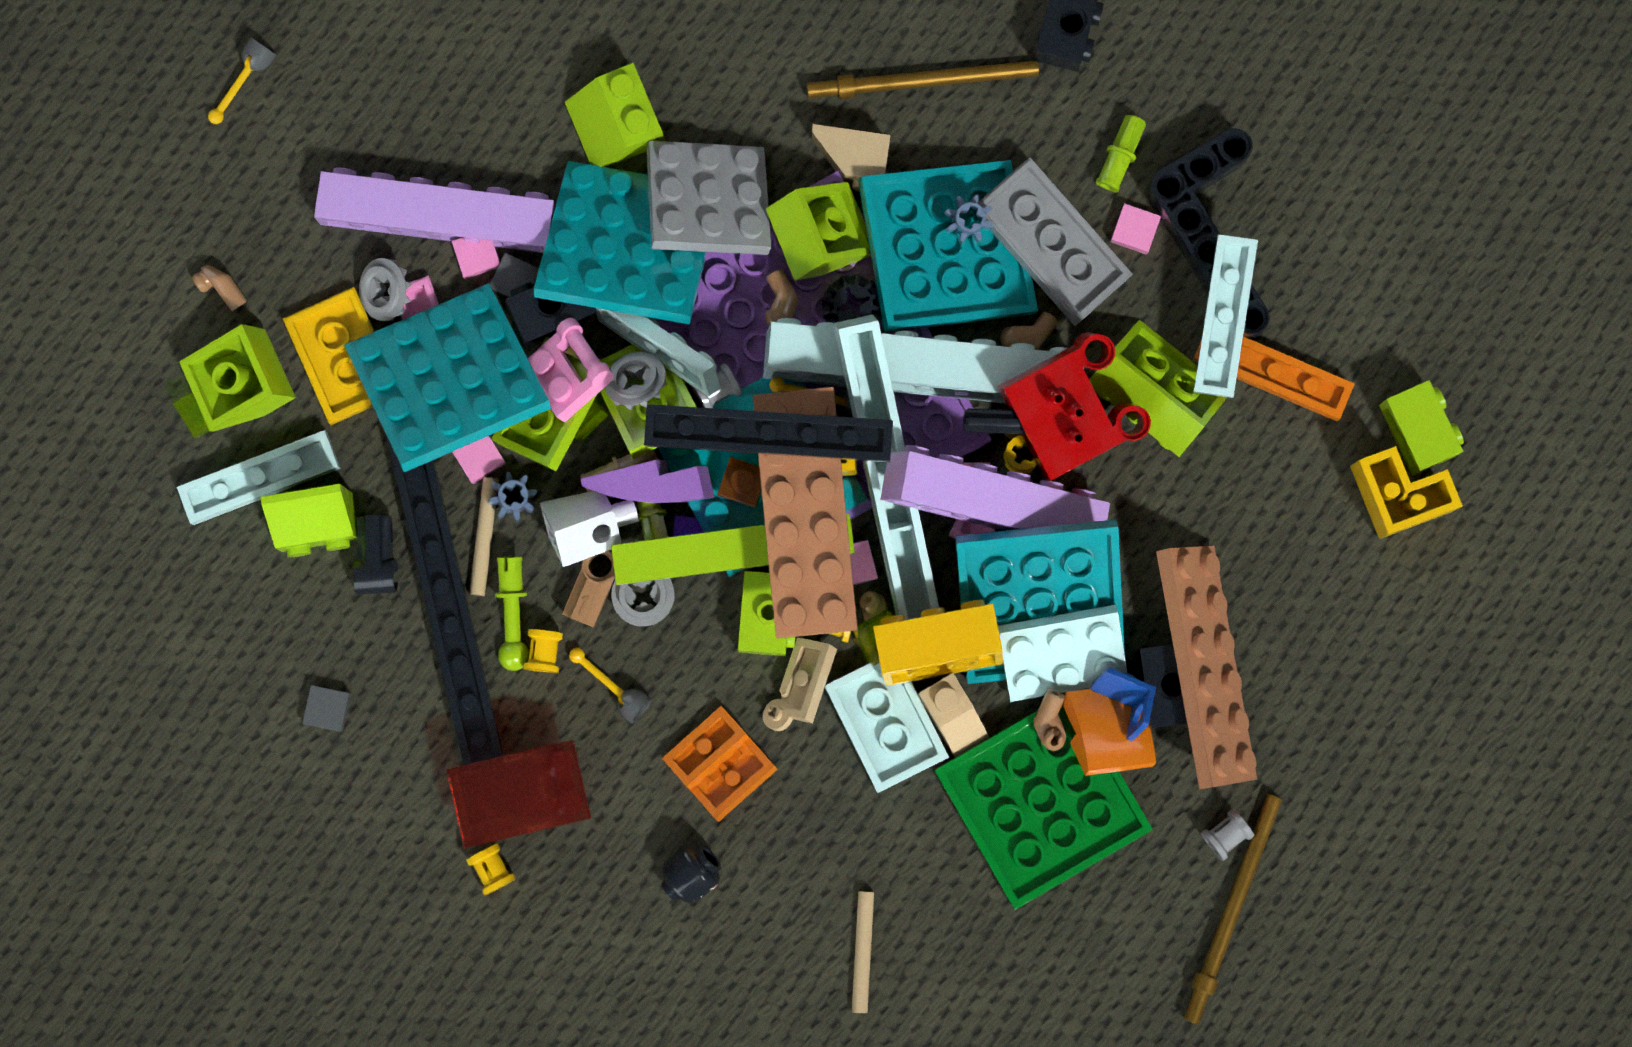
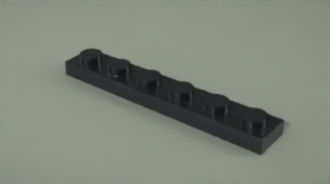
M647 404L644 446L891 462L893 420Z

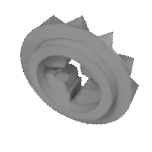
M375 259L365 267L360 278L359 295L361 303L366 312L372 318L379 321H392L394 317L403 315V306L411 301L406 295V289L412 284L405 281L407 270L398 267L397 260ZM384 283H390V287L387 290L390 296H384L386 291Z
M630 353L612 364L610 370L613 373V379L605 387V390L616 406L621 404L629 410L634 405L639 404L646 407L648 400L653 397L660 398L661 388L667 386V371L662 361L651 353ZM627 377L635 378L636 380L642 378L645 384L643 386L636 384L631 386Z
M671 579L654 580L655 584L652 586L653 589L650 595L657 604L655 607L652 604L648 605L646 602H642L634 609H632V606L635 604L634 601L637 596L630 587V584L616 585L615 580L611 592L615 611L624 621L638 627L657 624L668 616L675 601L674 587ZM653 581L632 584L635 587L638 586L644 589L647 585L650 586Z

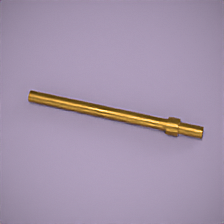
M1038 61L861 78H853V74L837 76V80L807 83L808 98L839 95V99L855 98V94L1034 77L1039 76Z
M1270 794L1266 796L1253 831L1254 836L1248 844L1200 973L1196 972L1191 988H1194L1183 1019L1197 1025L1200 1022L1209 995L1214 996L1219 983L1216 980V976L1280 808L1282 799Z

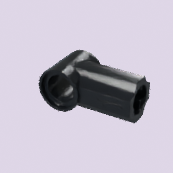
M365 515L357 517L358 559H355L353 564V583L356 594L397 592L398 582H394V571H398L396 558H393V521L391 516Z

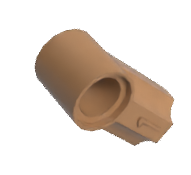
M610 550L583 560L582 568L562 615L595 627L615 579L613 557ZM598 555H606L611 561L612 568L608 575L599 578L591 571V562Z

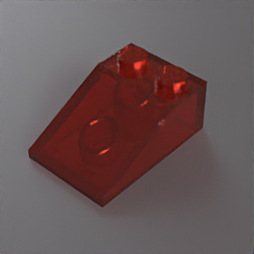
M574 740L447 769L464 849L591 819Z

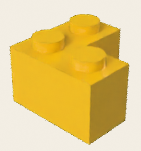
M1396 446L1360 459L1350 466L1379 539L1463 507L1448 469L1411 483Z

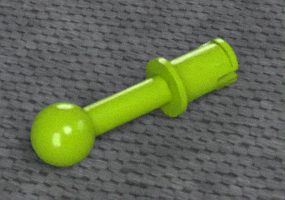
M523 556L497 557L499 592L495 593V597L503 598L505 642L498 650V660L501 666L509 671L522 669L524 663L528 662L529 650L521 642L519 597L527 596V591H523Z

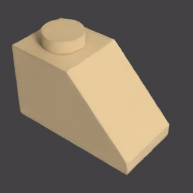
M813 124V143L836 172L839 171L844 182L852 184L853 190L860 192L858 180L862 176L886 173L890 135Z
M954 673L918 694L923 706L955 758L990 739L974 706Z

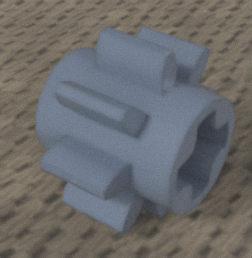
M975 195L968 203H965L963 198L958 196L955 199L958 210L947 209L944 212V215L952 218V224L945 231L948 233L955 230L960 235L958 239L959 244H962L967 236L971 235L978 243L982 240L979 229L990 230L993 227L991 222L985 221L986 214L992 207L986 206L982 208L977 204L979 195ZM968 210L973 212L972 219L978 221L969 229L964 227L965 220L959 217V215H964Z
M507 472L505 483L501 485L498 482H492L491 487L498 492V496L488 499V504L499 505V519L503 518L507 513L513 514L515 522H519V512L523 509L533 513L534 507L527 502V499L536 496L537 490H527L525 484L528 476L525 475L520 481L512 480V475L510 472ZM514 489H518L520 491L519 499L522 503L513 502L511 506L505 503L506 495L503 492L511 493Z

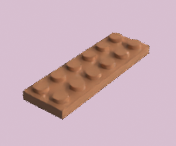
M834 387L752 395L754 411L837 416ZM758 454L776 638L858 631L841 459Z
M1182 547L1156 551L1199 790L1257 780L1255 769L1256 757L1251 748L1248 731L1249 719L1244 710L1241 693L1242 681L1237 672L1234 655L1235 644L1230 633L1226 612L1227 601L1222 590L1219 574L1220 562L1216 556L1215 547Z

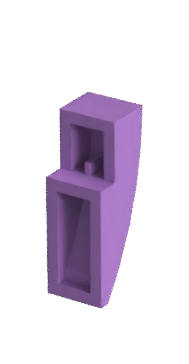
M653 460L581 478L582 487L603 495L628 501L671 503L714 498L707 466H695L669 473L667 460Z

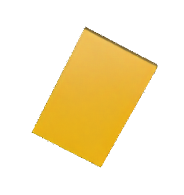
M355 287L283 318L330 425L373 407L345 348V344L375 332Z

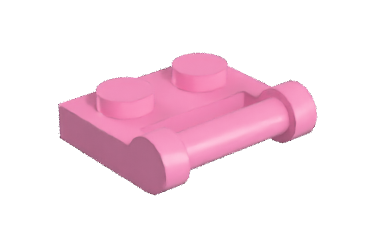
M575 318L563 320L556 329L557 333L528 357L549 399L553 413L563 422H566L613 379V373L608 365L599 361L582 336L583 329ZM570 346L588 371L585 380H582L564 353Z

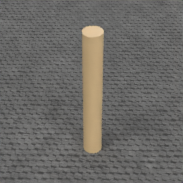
M483 478L469 595L485 596L496 505H489L488 499L497 496V492L491 487L493 481L499 482V479Z
M858 891L852 1013H868L874 892Z

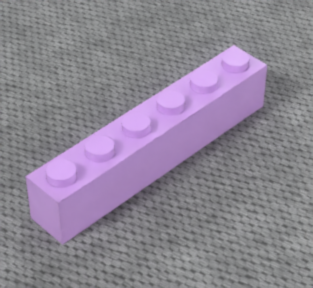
M333 168V173L321 171L314 218L320 225L444 241H453L464 237L465 241L478 243L481 239L493 241L494 247L543 253L556 205L554 200H548V195L539 192H526L525 197L510 195L509 190L499 187H488L487 192L471 190L472 186L459 182H450L448 187L435 186L433 181L425 178L412 177L410 182L395 181L393 175L374 172L371 174V177L356 176V171L351 169Z
M906 445L905 451L891 452V462L886 464L880 498L882 501L1003 531L1105 521L1108 519L1110 507L1109 502L1095 499L1096 493L1092 491L1072 489V493L1063 491V484L1058 482L1041 480L1040 484L1030 482L1031 476L1018 472H1007L1006 476L997 474L996 466L983 463H974L973 467L963 465L964 458L940 454L939 458L929 456V449L913 445Z

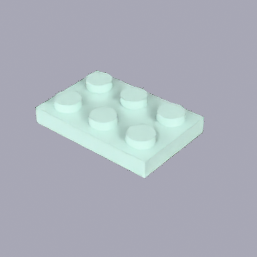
M1116 605L998 626L1011 702L1044 696L1047 689H1054L1063 693L1091 688L1092 682L1106 668L1127 673Z
M879 659L825 685V689L877 793L949 758L912 682L886 686Z

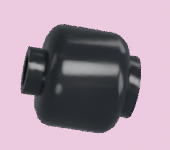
M686 844L663 863L661 869L664 881L661 883L662 888L674 901L681 899L686 903H696L719 884L721 864L707 846Z

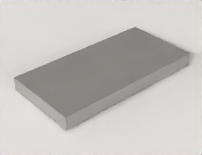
M1030 157L977 203L982 208L986 206L992 207L986 214L985 220L993 224L990 231L1074 326L1080 323L1133 275Z

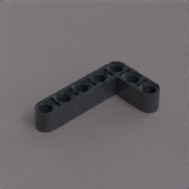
M1236 128L1226 130L1159 170L1154 175L1147 192L1152 207L1161 216V221L1208 296L1214 263L1202 261L1199 257L1198 249L1209 247L1216 252L1218 234H1221L1196 194L1237 171L1246 163L1253 150V142L1246 131ZM1226 143L1238 145L1242 151V156L1237 158L1228 156L1223 149V145ZM1195 162L1204 164L1209 170V175L1206 177L1195 176L1191 172L1190 165ZM1161 182L1172 184L1175 187L1176 195L1173 197L1162 196L1158 192L1157 184ZM1183 214L1192 216L1196 221L1197 228L1193 230L1183 229L1178 223V216ZM1251 283L1247 313L1255 315L1258 320V328L1251 330L1244 327L1243 337L1254 340L1267 328L1270 314Z

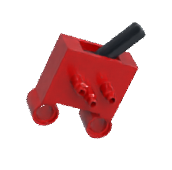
M1087 332L1076 338L1073 346L998 385L997 387L1009 410L968 408L964 412L963 427L964 431L971 433L1021 434L1042 476L1051 481L1126 440L1137 441L1142 439L1150 430L1151 419L1147 411L1142 407L1124 402L1114 406L1107 416L1083 368L1092 370L1107 368L1115 358V347L1110 338L1102 334ZM1097 340L1101 344L1102 354L1096 361L1089 362L1085 355V349L1091 341ZM1133 411L1137 416V424L1133 430L1124 432L1121 427V419L1127 412Z

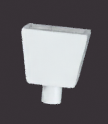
M596 491L540 503L549 540L563 567L611 550V545L621 544L618 527L639 521L633 501L626 500L611 505L606 495Z

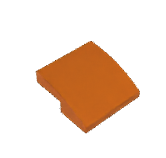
M1091 689L1066 692L1062 705L1076 733L1070 744L1085 776L1148 768L1155 765L1156 756L1150 725L1133 741L1126 739L1132 707L1094 692Z
M722 706L662 758L718 822L778 770Z

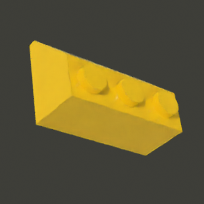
M974 600L961 604V610L945 613L944 608H932L922 611L919 618L905 620L904 615H896L881 619V625L873 626L885 685H896L1002 665L1003 650L994 604L985 605L984 600Z

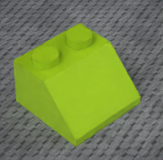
M634 63L595 78L565 101L590 165L608 168L647 152L649 140L665 141Z
M848 182L795 189L766 208L772 228L782 248L794 281L819 277L871 257L866 224Z
M241 324L179 361L207 427L212 432L264 417L296 398L266 330Z
M341 484L260 497L274 547L281 552L287 551L288 557L311 554V547L326 545L327 551L350 548V541L357 540V518L353 493Z

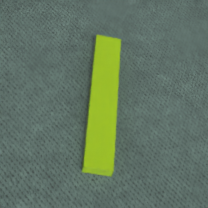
M846 514L850 554H855L850 514ZM765 525L611 545L616 585L769 565Z

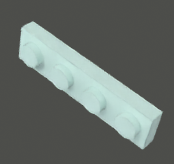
M1218 234L1194 393L1234 398L1258 240Z
M596 308L599 322L641 351L657 356L667 369L708 397L720 388L716 374L717 365L707 353L703 351L698 353L690 348L679 334L675 332L668 333L659 326L654 318Z
M324 430L178 486L177 489L190 524L196 525L261 500L260 497L274 495L341 468L328 433Z

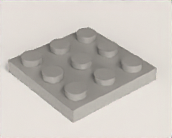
M649 140L647 146V168L652 249L769 254L771 236L769 216L766 211L768 207L764 147Z

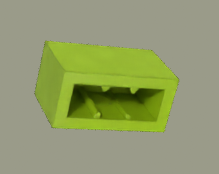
M1430 380L1394 395L1379 405L1412 476L1464 452L1461 447L1464 443L1462 434L1455 423L1450 424L1444 412V409H1446L1445 398L1438 387L1433 388Z
M744 571L738 652L786 656L787 648H795V637L776 638L770 573Z

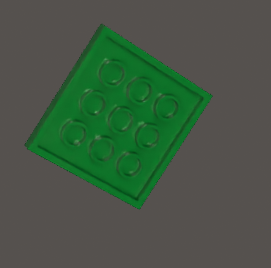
M1063 705L1058 713L1066 733V740L1061 749L1051 751L1042 744L1034 726L1036 711L934 770L1014 910L1153 830L1119 771L1085 776L1070 744L1076 733Z

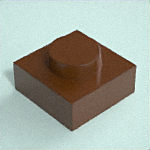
M730 457L717 495L756 509L762 492L759 466Z

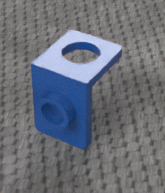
M1106 668L1092 682L1091 690L1132 707L1126 739L1133 741L1149 725L1156 687L1136 679L1131 674Z

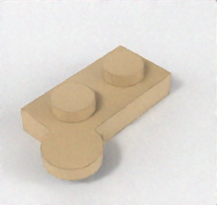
M797 637L795 648H793L779 690L782 698L770 701L763 711V721L768 728L774 731H782L791 724L793 719L813 724L837 648L827 643Z

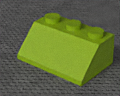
M1141 320L1115 347V358L1112 363L1105 369L1097 370L1089 380L1096 393L1114 406L1124 402L1145 409L1151 419V427L1148 433L1157 439L1162 447L1171 450L1178 457L1182 455L1227 399V397L1194 393L1198 366ZM1133 411L1127 412L1125 414L1127 418L1136 425V414Z

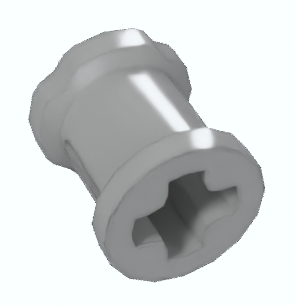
M726 363L720 365V370L716 372L720 388L710 397L693 386L704 408H713L715 404L733 394L737 397L742 394L736 379Z
M1234 809L1230 810L1227 813L1228 817L1210 831L1205 829L1201 832L1202 838L1221 861L1227 859V853L1245 839L1250 840L1254 836L1250 827Z

